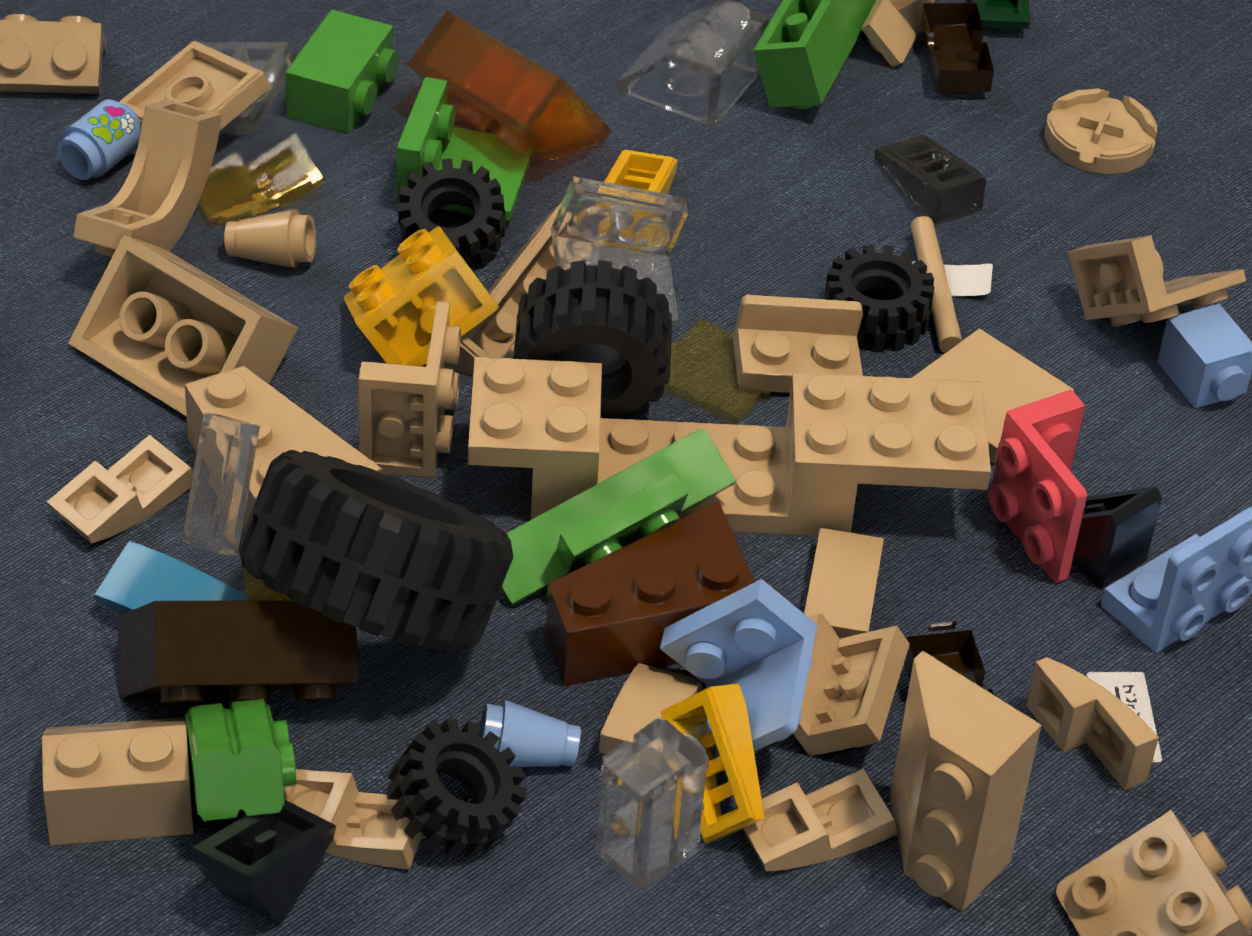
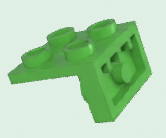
M425 77L397 145L396 202H399L401 187L408 188L407 178L413 172L423 178V165L432 162L437 171L443 169L442 159L452 158L453 168L460 169L462 159L472 161L474 174L483 166L490 173V181L495 178L501 186V194L504 195L505 221L510 220L534 155L535 143L527 139L454 127L456 108L454 105L447 104L448 81ZM450 204L437 208L475 215L472 209L463 205Z

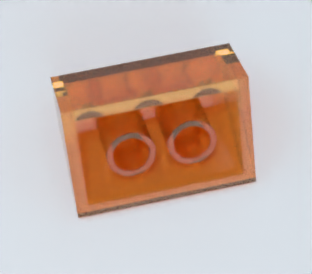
M446 10L407 64L423 81L425 77L447 80V104L449 105L452 101L460 106L456 111L457 114L478 130L485 132L489 125L497 129L498 132L495 137L522 157L529 149L543 159L550 161L604 141L612 132L607 124L563 79Z

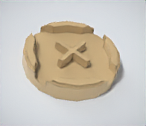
M1086 89L1077 90L1059 97L1053 103L1051 112L1047 116L1044 138L1050 151L1059 159L1082 171L1105 175L1127 173L1143 166L1153 155L1158 126L1151 112L1137 100L1124 95L1123 101L1109 98L1110 91Z

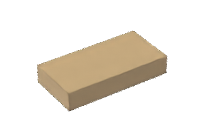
M820 528L804 614L807 617L822 614L840 639L869 632L884 538Z

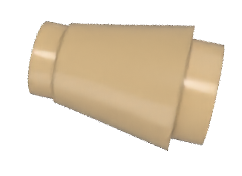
M291 209L239 221H229L224 232L225 250L228 257H239L241 259L298 268L300 262H312L315 256L316 229L313 217L311 215H300L297 209Z

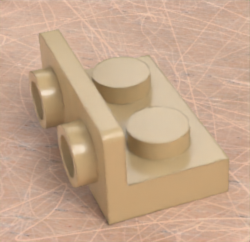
M760 295L743 296L732 337L739 390L790 393L792 373L863 376L857 334L863 316L861 303L857 301Z

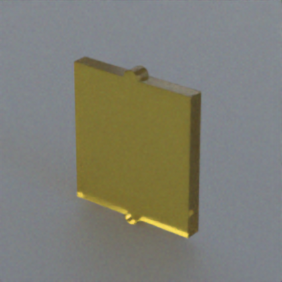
M700 319L679 342H671L669 383L664 385V391L734 425H739L760 401L767 402L770 400L771 390H739L733 334Z

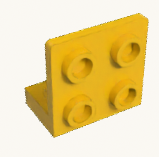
M440 226L430 232L427 229H421L413 233L398 247L397 251L400 255L381 269L378 265H373L357 275L349 284L351 291L343 298L357 326L387 364L422 367L427 363L437 301L450 302V326H461V337L500 308Z

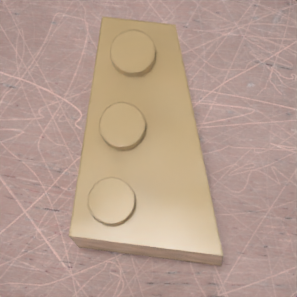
M245 366L185 384L188 440L243 530L246 527L271 461L288 450L314 452L320 456H331L354 465L359 464L383 474L381 467Z

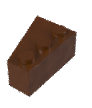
M719 501L548 584L545 639L564 687L629 674L639 663L656 668L679 664L660 649L664 629L755 582Z

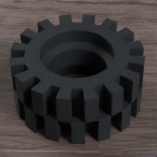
M452 158L442 159L443 169L436 171L432 162L423 165V178L413 172L407 178L408 188L401 187L399 203H397L402 242L421 229H427L430 232L438 227L429 219L430 214L437 208L450 204L463 205L473 210L474 218L465 225L454 228L441 227V229L471 270V259L476 258L481 266L490 261L489 250L494 253L498 252L501 247V237L505 238L506 232L504 195L501 194V186L495 178L490 181V173L483 166L474 174L472 161L462 159L460 169L453 168Z
M864 245L862 255L855 248L845 251L844 259L837 256L833 260L832 268L828 270L824 299L857 301L862 305L863 316L857 334L858 347L863 350L865 342L874 344L873 352H884L885 344L889 343L893 351L904 349L905 340L913 345L919 341L920 334L925 335L928 329L935 286H933L934 277L932 272L926 273L927 265L922 260L912 264L913 254L905 250L898 257L893 255L894 247L884 245L883 253H875L874 245ZM866 296H879L890 300H876Z
M446 719L440 727L437 722L431 723L426 726L422 733L419 732L391 769L388 779L393 781L386 789L387 799L398 800L391 809L395 819L399 820L408 817L410 823L403 831L411 839L420 831L427 836L423 845L425 849L434 853L442 843L445 844V857L457 858L464 850L467 858L478 855L483 848L485 850L490 848L522 809L520 804L526 798V788L520 787L519 784L524 780L525 776L522 767H509L516 757L509 747L502 752H499L494 747L500 739L497 735L490 731L482 739L477 736L479 725L469 721L459 731L457 719ZM437 773L450 775L463 783L471 792L476 804L464 802L453 796L442 785Z

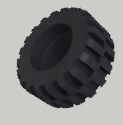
M296 450L283 452L271 461L238 545L241 563L243 567H246L247 572L253 578L261 579L263 585L271 590L290 597L291 601L305 608L310 607L321 612L325 617L340 623L345 622L358 627L361 631L376 636H385L398 643L409 646L418 645L432 651L441 652L445 649L451 653H460L462 650L466 651L481 640L514 558L511 539L508 538V534L502 529L494 527V524L489 520L473 514L471 510L459 504L445 500L442 496L431 491L413 486L409 482L384 475L359 464L354 465L339 458L324 457L314 452H298Z

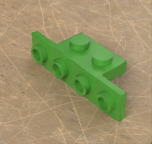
M698 429L506 533L508 538L511 539L514 558L501 591L510 606L512 607L547 588L549 583L622 548L623 545L642 535L647 536L680 520L678 515L735 485L736 479L706 430Z

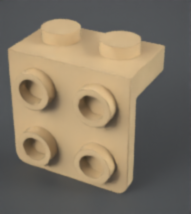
M1172 810L1064 878L1056 889L1059 901L1080 936H1252V904L1239 885L1227 891L1217 873L1228 867L1221 854L1205 831L1192 837Z

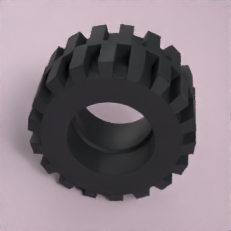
M585 260L571 262V268L566 270L556 266L547 270L546 280L536 278L529 285L528 294H523L520 299L513 359L602 363L600 418L627 419L630 413L639 416L649 410V401H659L664 394V385L669 383L672 341V313H669V302L665 294H657V284L648 277L639 280L637 278V270L628 266H624L619 270L612 268V262L598 260V265H586Z

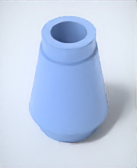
M505 699L502 701L501 706L488 703L484 705L478 736L484 739L490 731L497 735L500 739L494 747L499 752L509 747L516 756L509 767H558L560 765L574 767L580 744V726L567 724L565 721Z

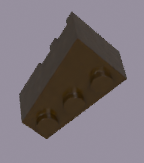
M291 600L153 601L117 616L119 698L160 696L162 704H189L203 702V694L228 693V702L232 703L257 699L270 701V692L294 691V701L317 702L335 700V689L359 683L357 628L345 622L340 623L325 617L323 613L310 607L305 608Z

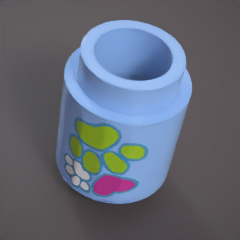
M111 99L103 100L64 130L62 140L57 144V155L61 164L71 175L81 180L103 176L137 149L141 131L140 120L129 106Z

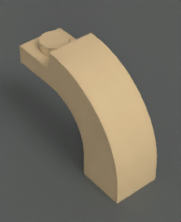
M170 99L146 105L136 155L125 183L109 203L77 214L73 237L94 243L95 252L110 257L113 256L123 235L162 247L170 252L185 231L202 196L214 159L223 114Z

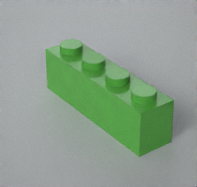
M783 0L753 50L770 107L792 106L795 109H807L815 105H822L861 34V28L876 0Z

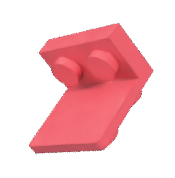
M1072 389L1006 411L1001 441L997 448L998 456L992 485L988 493V501L994 515L1000 521L1006 522L1023 543L1029 559L1034 564L1040 565L1054 583L1067 580L1069 577L1087 499L1085 488L1071 473L1085 410V404Z

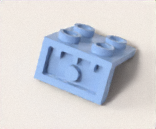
M1252 506L1201 537L1194 534L1106 587L1101 607L1155 653L1178 639L1186 641L1192 638L1207 621L1223 611L1233 612L1240 608L1252 593Z
M760 579L666 627L660 649L703 682L706 688L740 684L748 711L753 748L756 751L769 744L788 738L797 730L802 716L801 707L808 672L812 665V652L818 625L764 580ZM707 721L709 732H711L709 722ZM717 745L712 747L713 759L720 757Z

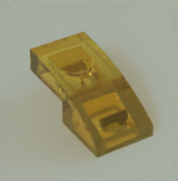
M294 133L249 164H246L236 151L210 169L199 203L213 225L223 224L229 221L250 218L275 209L308 193L326 182L301 140Z

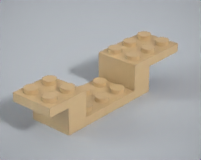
M475 357L468 465L533 468L531 520L698 429L706 430L736 479V483L678 516L682 519L719 501L732 532L819 536L820 528L851 533L858 484L988 490L991 466L983 382L824 373H792L786 427L600 418L602 363Z

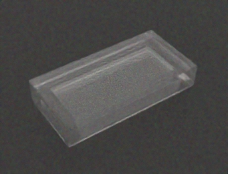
M204 414L182 541L217 554L238 555V545L241 538L260 430L259 425L225 415Z

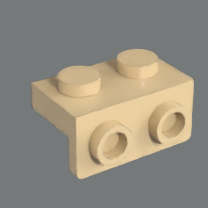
M24 14L5 16L4 20H0V92L100 94L102 56L106 53L107 47L102 23H94L91 19L81 16L63 17L60 19V22L37 21L36 18Z
M822 614L809 616L818 626L812 652V665L808 672L801 707L802 716L797 730L793 733L809 756L853 747L859 748L880 742L910 643L898 626L840 639Z

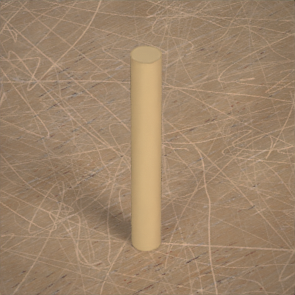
M920 216L911 222L910 227L918 261L922 260L927 265L926 273L932 272L934 277L933 286H935L931 315L939 348L943 353H946L963 340L933 220L927 216Z

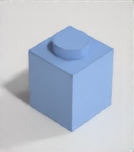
M1218 303L1167 318L1157 363L1196 409L1219 401L1232 400L1237 396L1247 393L1252 374V342Z

